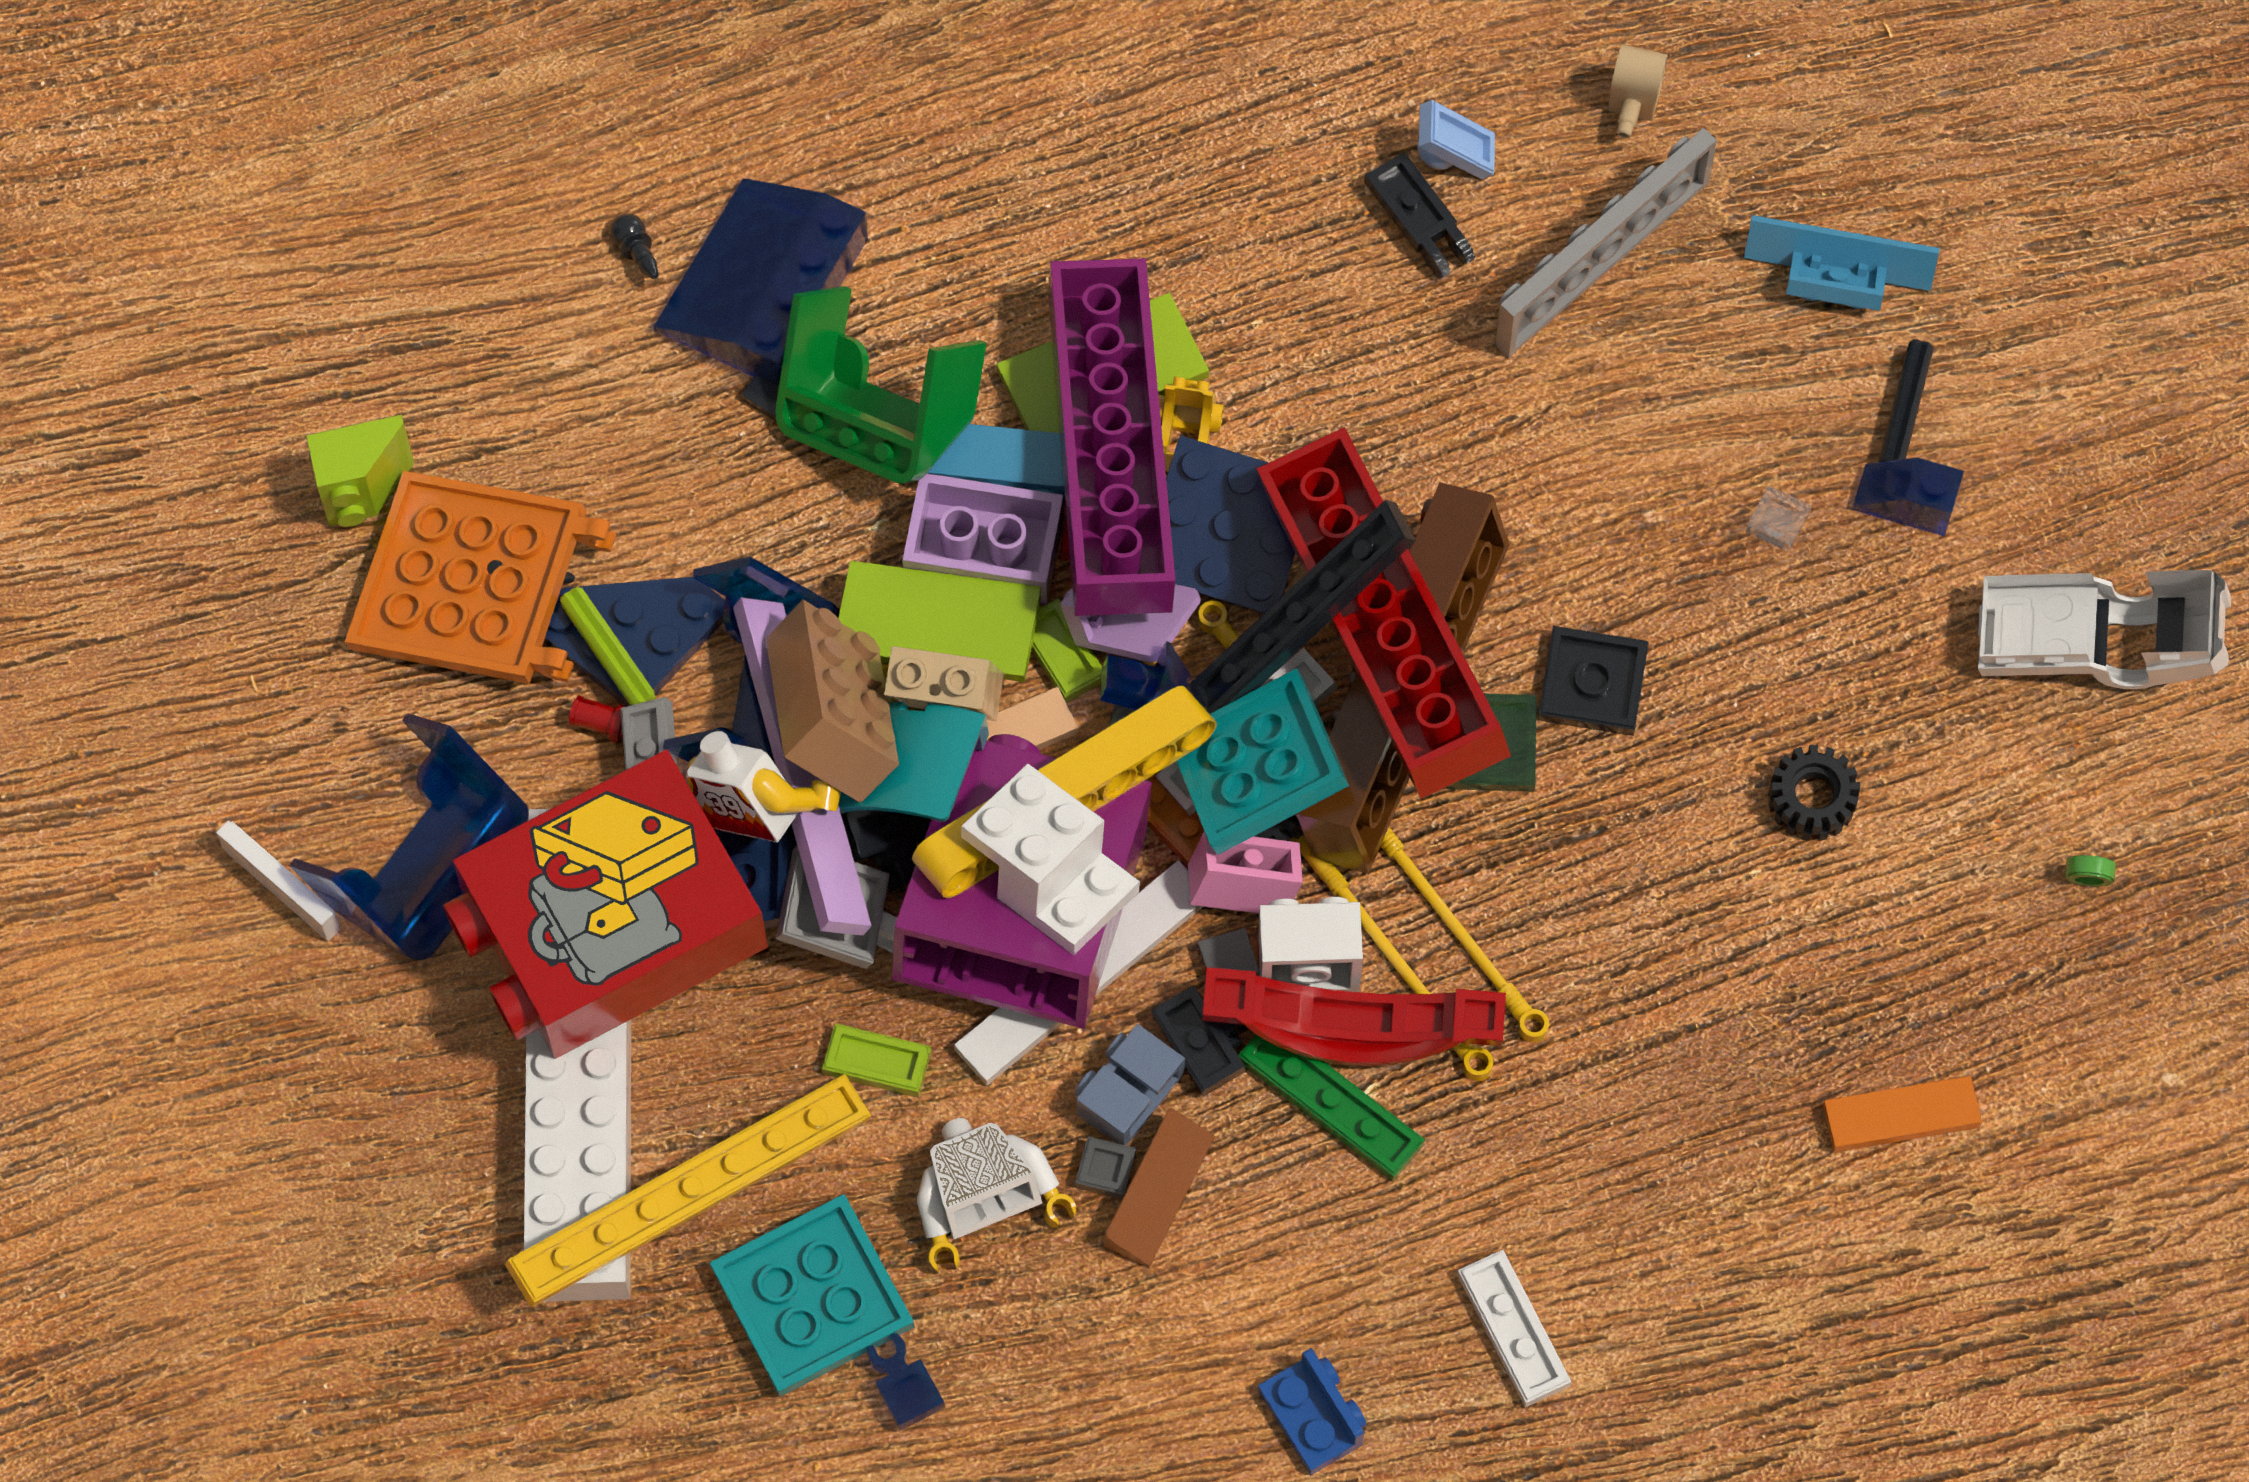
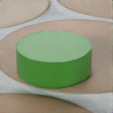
M2071 856L2066 859L2065 878L2071 883L2082 886H2109L2115 881L2116 863L2110 859L2098 856Z

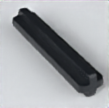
M1913 339L1908 344L1878 461L1882 469L1900 472L1904 468L1934 350L1933 345L1929 342Z

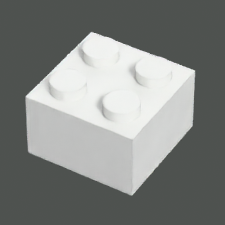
M1329 897L1315 904H1299L1294 899H1277L1271 901L1269 905H1260L1258 947L1261 977L1317 988L1360 992L1363 962L1360 902H1349L1346 898Z

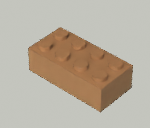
M802 600L766 637L783 754L786 759L861 803L899 765L888 698L884 695L885 677L881 665L880 649L876 641L863 631L855 632L842 624L830 610L826 608L818 609L807 601Z

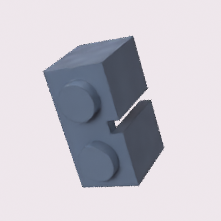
M1136 1024L1128 1036L1122 1032L1114 1039L1105 1054V1057L1110 1060L1107 1065H1103L1097 1073L1093 1070L1089 1071L1075 1090V1095L1078 1096L1076 1098L1077 1115L1113 1142L1125 1146L1130 1143L1185 1074V1058L1139 1024Z

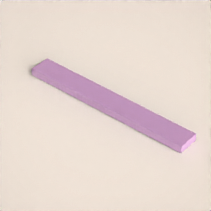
M741 597L733 609L775 765L792 788H811L813 780H823L786 759L783 754L766 637L786 617L783 603ZM839 806L836 811L820 809L812 810L811 812H799L791 824L820 931L863 936L872 925Z

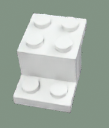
M1029 764L1024 766L961 826V838L999 865L997 898L1072 955H1075L1139 893L1140 881L1102 854L1105 820Z

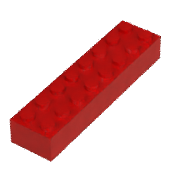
M1345 427L1257 468L1268 500L1306 574L1383 502ZM1407 549L1330 622L1420 799L1511 757L1502 728L1409 549Z

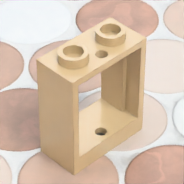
M892 646L884 695L893 702L903 701L909 706L908 709L925 711L928 703L951 705L986 714L987 720L997 721L1004 673L990 660Z

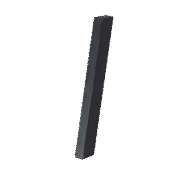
M1384 500L1189 684L1194 697L1209 714L1258 689L1416 541L1397 503Z

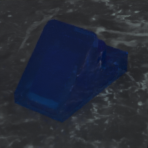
M1169 641L1165 642L1155 667L1136 660L1124 659L1108 654L1102 667L1100 701L1137 710L1177 686L1186 687L1193 695L1189 684L1194 679Z

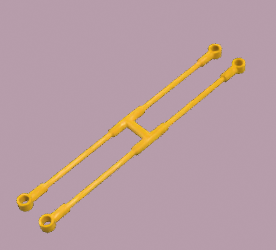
M1215 600L1207 601L1200 606L1198 611V624L1200 628L1206 633L1214 634L1223 647L1227 649L1239 638V635L1227 621L1225 606ZM1209 612H1216L1221 616V619L1217 622H1209L1204 616ZM1171 644L1165 651L1166 655L1155 662L1144 661L1150 669L1158 670L1172 688L1184 686L1193 695L1189 687L1190 679L1172 657ZM1389 827L1380 847L1389 858H1394L1496 987L1497 992L1506 993L1505 1005L1518 1021L1521 1037L1528 1042L1543 1040L1549 1029L1547 1015L1541 1010L1532 1009L1513 983L1506 982L1403 851L1404 845ZM1304 833L1299 839H1290L1292 842L1300 843V853L1334 896L1338 895L1339 897L1346 898L1349 902H1359L1348 889V881H1346L1334 864L1314 858ZM1360 904L1361 925L1415 994H1430ZM1535 1019L1542 1024L1543 1028L1538 1032H1531L1526 1029L1525 1023L1528 1020ZM1460 1043L1453 1047L1462 1059L1463 1071L1469 1079L1482 1081L1491 1075L1493 1057L1488 1050L1481 1047L1477 1048L1475 1044ZM1474 1058H1481L1486 1061L1487 1067L1482 1071H1476L1470 1067L1469 1062Z

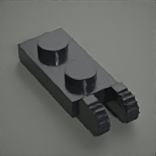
M1404 152L1365 175V185L1417 253L1421 252L1425 263L1436 277L1442 279L1450 274L1448 261L1434 244L1443 237H1445L1449 248L1460 262L1467 264L1474 260L1475 254L1473 249L1458 229L1457 220Z

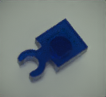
M894 1333L891 1335L892 1344L896 1349L893 1357L888 1359L881 1358L873 1345L867 1347V1353L871 1366L876 1371L885 1373L887 1376L876 1382V1388L898 1429L901 1431L945 1408V1403L922 1360L919 1359L910 1365L906 1364L907 1352L905 1342L900 1335Z

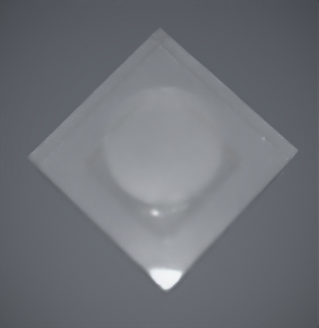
M1768 485L1748 522L1746 532L1790 552L1810 514L1812 505Z

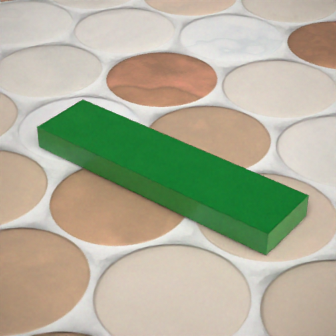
M1257 1034L1238 1055L1248 1070L1393 1182L1425 1145L1423 1137L1324 1061L1311 1059L1282 1049Z

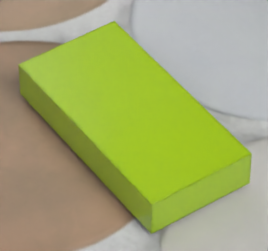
M1056 598L1039 607L1031 651L1054 687L1059 688L1065 702L1068 703L1106 682L1107 673L1091 649L1075 645L1060 605L1061 602L1059 598Z
M835 1023L822 1066L823 1075L835 1078L846 1074L849 1081L919 1098L932 1050L931 1046Z

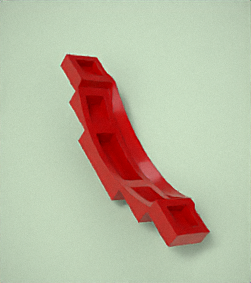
M1207 967L1202 1021L1244 1024L1266 1041L1292 1053L1315 1060L1345 1065H1390L1433 1056L1460 1043L1502 1046L1506 993L1456 989L1452 993L1435 994L1351 992L1278 981L1257 976L1256 971Z

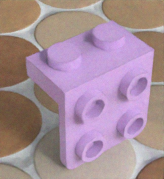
M1175 584L1172 613L1075 616L1072 589L1066 593L1060 605L1076 646L1141 661L1155 662L1163 656L1197 608L1201 599L1196 589Z

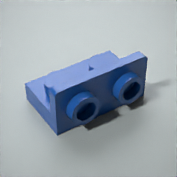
M1312 1348L1302 1353L1301 1361L1258 1385L1260 1396L1310 1476L1363 1446L1364 1431L1362 1428L1367 1426L1366 1420L1355 1401L1350 1399L1345 1402L1336 1385L1340 1383V1379L1327 1357L1318 1359Z

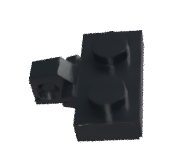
M876 810L852 811L841 814L854 862L874 857L873 861L877 868L882 867L881 870L890 874L888 880L890 891L908 887L915 868L912 860L913 853L917 848L916 845L924 841L931 819L898 812Z
M1194 985L1151 1010L1152 1017L1173 1050L1185 1058V1069L1203 1097L1246 1072L1243 1062L1234 1049L1242 1044L1239 1035L1249 1028L1244 1024L1202 1021L1203 999Z

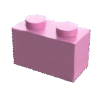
M1204 831L1188 863L1190 904L1259 913L1260 905H1269L1271 901L1277 899H1295L1303 883L1300 843L1251 837L1217 855L1210 846Z

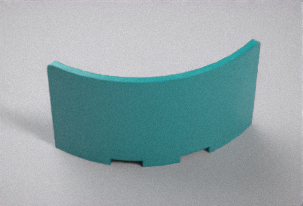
M903 701L889 702L899 765L861 803L841 792L838 804L840 813L876 810L910 814L940 822L947 821L974 749L983 751L989 736L986 714L935 703H928L925 711L907 710L909 706Z

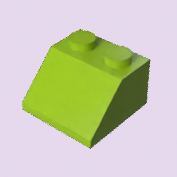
M402 415L306 435L317 488L329 526L338 524L344 527L355 526L364 522L366 518L377 516L398 487L403 470L409 471L414 465L413 454Z

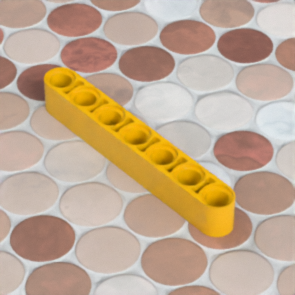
M1177 686L1040 768L1038 771L1094 812L1200 747L1211 737L1217 724L1215 719L1186 687ZM986 802L930 835L913 853L912 860L914 864L945 898H952L999 870V865L961 838V826Z

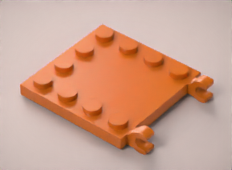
M403 470L344 642L353 651L530 684L534 671L548 678L567 682L574 665L572 661L566 660L567 651L552 647H542L576 542H581L598 551L611 552L616 533L608 531L610 527L609 521L585 517L587 511L583 504L579 502ZM493 560L501 561L503 565L496 568L492 575L489 574L487 565Z

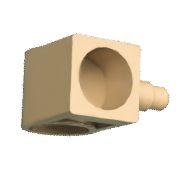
M1621 44L1613 74L1608 111L1619 114L1617 134L1620 137L1629 138L1632 135L1638 118L1653 121L1663 85L1668 54Z

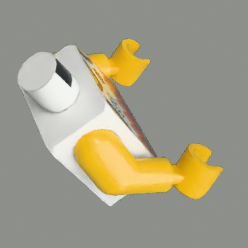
M722 731L712 732L702 739L700 743L701 752L689 761L684 776L713 829L777 843L799 812H811L812 810L820 809L836 811L841 794L840 790L820 780H813L811 788H792L766 752L761 749L732 744L726 733Z

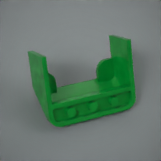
M842 286L793 294L775 410L776 421L780 430L791 439L893 482L902 484L922 479L974 418L987 343L977 340L929 348L919 404L867 382L869 371L867 350L859 340L845 335L851 288Z

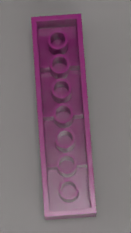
M1146 258L1050 261L1048 296L1074 615L1172 613L1176 580Z

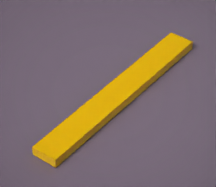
M846 1074L511 1257L507 1260L505 1266L532 1308L868 1121L871 1114Z

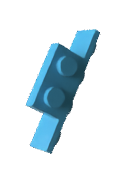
M1752 215L1744 258L1790 266L1787 295L1798 296L1810 301L1821 300L1848 305L1855 309L1866 308L1880 311L1885 283L1931 291L1940 248Z

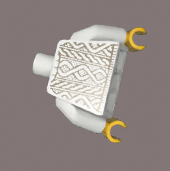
M957 1118L949 1121L943 1127L942 1136L945 1141L934 1145L930 1150L933 1165L924 1170L917 1195V1205L926 1238H932L933 1247L929 1253V1261L933 1270L939 1273V1269L936 1264V1256L941 1251L947 1250L952 1252L956 1269L960 1265V1255L957 1248L953 1244L948 1243L947 1233L951 1232L953 1239H957L1042 1204L1040 1196L1042 1194L1047 1201L1043 1216L1049 1226L1053 1228H1058L1059 1226L1058 1219L1052 1212V1206L1056 1204L1063 1205L1067 1209L1070 1218L1073 1219L1076 1213L1075 1201L1066 1194H1059L1056 1187L1060 1183L1038 1146L1014 1134L1005 1135L1000 1127L993 1123L972 1129L968 1120Z

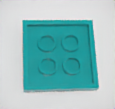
M1297 668L1211 713L1210 715L1217 724L1211 737L1200 747L1177 760L1210 846L1217 855L1349 786L1306 682Z
M845 1194L709 1262L713 1274L779 1397L915 1328L909 1311Z

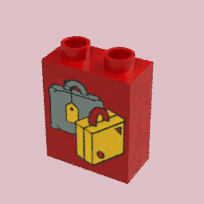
M668 749L453 859L463 894L442 905L452 929L469 958L493 947L509 977L488 987L513 1038L518 1041L539 1030L555 1059L768 948L761 910Z

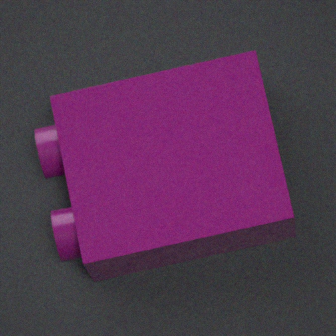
M1010 734L991 736L986 741L983 751L974 749L949 819L944 822L931 819L925 839L991 799L1027 764L1039 770L1057 758L1042 755L1034 744L1019 736ZM1145 780L1094 811V813L1105 820L1102 854L1132 876H1134L1147 833L1152 782ZM915 865L894 927L892 980L1085 1029L1123 908L1075 955H1072L997 898L999 870L952 898H945Z

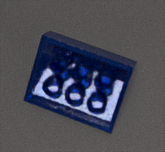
M743 178L653 326L654 331L753 377L759 376L779 386L793 294L841 286L868 240L867 212L826 193Z

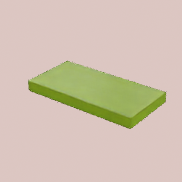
M1170 292L1150 300L1158 395L1165 396V385H1173L1174 377L1193 381H1202L1209 378V369ZM1052 341L997 363V372L1025 429L1060 433Z
M850 561L838 619L842 624L855 632L863 631L870 635L879 646L882 663H889L891 648L895 646L990 660L1004 673V680L1025 682L1042 590L1040 586Z

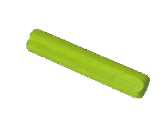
M575 587L566 592L560 598L563 610L630 706L655 700L654 690L583 588Z

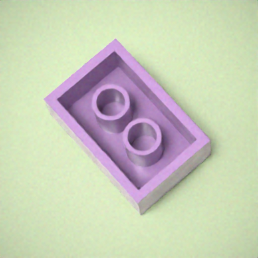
M926 474L918 481L902 560L903 568L1040 586L1042 590L1040 605H1045L1049 599L1064 521L1063 495Z

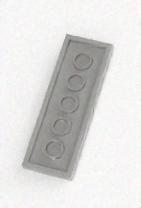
M1702 128L1691 139L1688 136L1681 138L1670 150L1668 159L1657 168L1651 165L1644 170L1634 184L1635 187L1624 197L1620 194L1613 197L1603 208L1601 217L1591 226L1587 224L1581 225L1570 236L1567 242L1568 246L1556 256L1553 253L1545 256L1535 267L1533 276L1523 285L1520 283L1512 285L1499 301L1500 310L1496 323L1495 346L1506 357L1512 356L1709 184L1717 139L1705 128Z

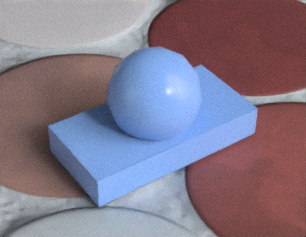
M1434 100L1420 104L1419 141L1417 148L1420 159L1428 167L1442 170L1455 165L1481 180L1494 175V132Z

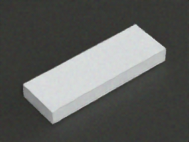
M227 821L216 832L223 850L327 942L340 930L334 910L233 821Z
M1504 1250L1459 1269L1457 1276L1524 1407L1526 1408L1569 1388L1571 1380Z

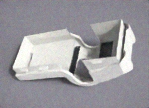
M2212 570L2146 572L2153 593L2145 597H2127L2118 594L2112 582L2093 577L2092 573L1985 576L1983 580L1982 605L1980 606L1978 635L1980 646L1978 669L1981 676L2091 674L2099 682L2120 689H2143L2155 685L2182 682L2213 675L2228 666L2229 655L2224 644L2225 613L2226 608L2231 607V595L2226 581L2215 572H2212ZM2157 623L2156 652L2142 653L2147 666L2146 669H2118L2106 662L2108 625H2147Z

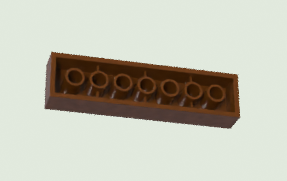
M1439 482L1433 498L1427 499L1423 505L1420 517L1421 526L1415 537L1416 541L1408 549L1462 653H1464L1510 544L1493 495ZM1353 667L1349 678L1350 689L1344 703H1339L1333 712L1331 733L1329 735L1349 786L1295 815L1314 858L1369 874L1410 777Z

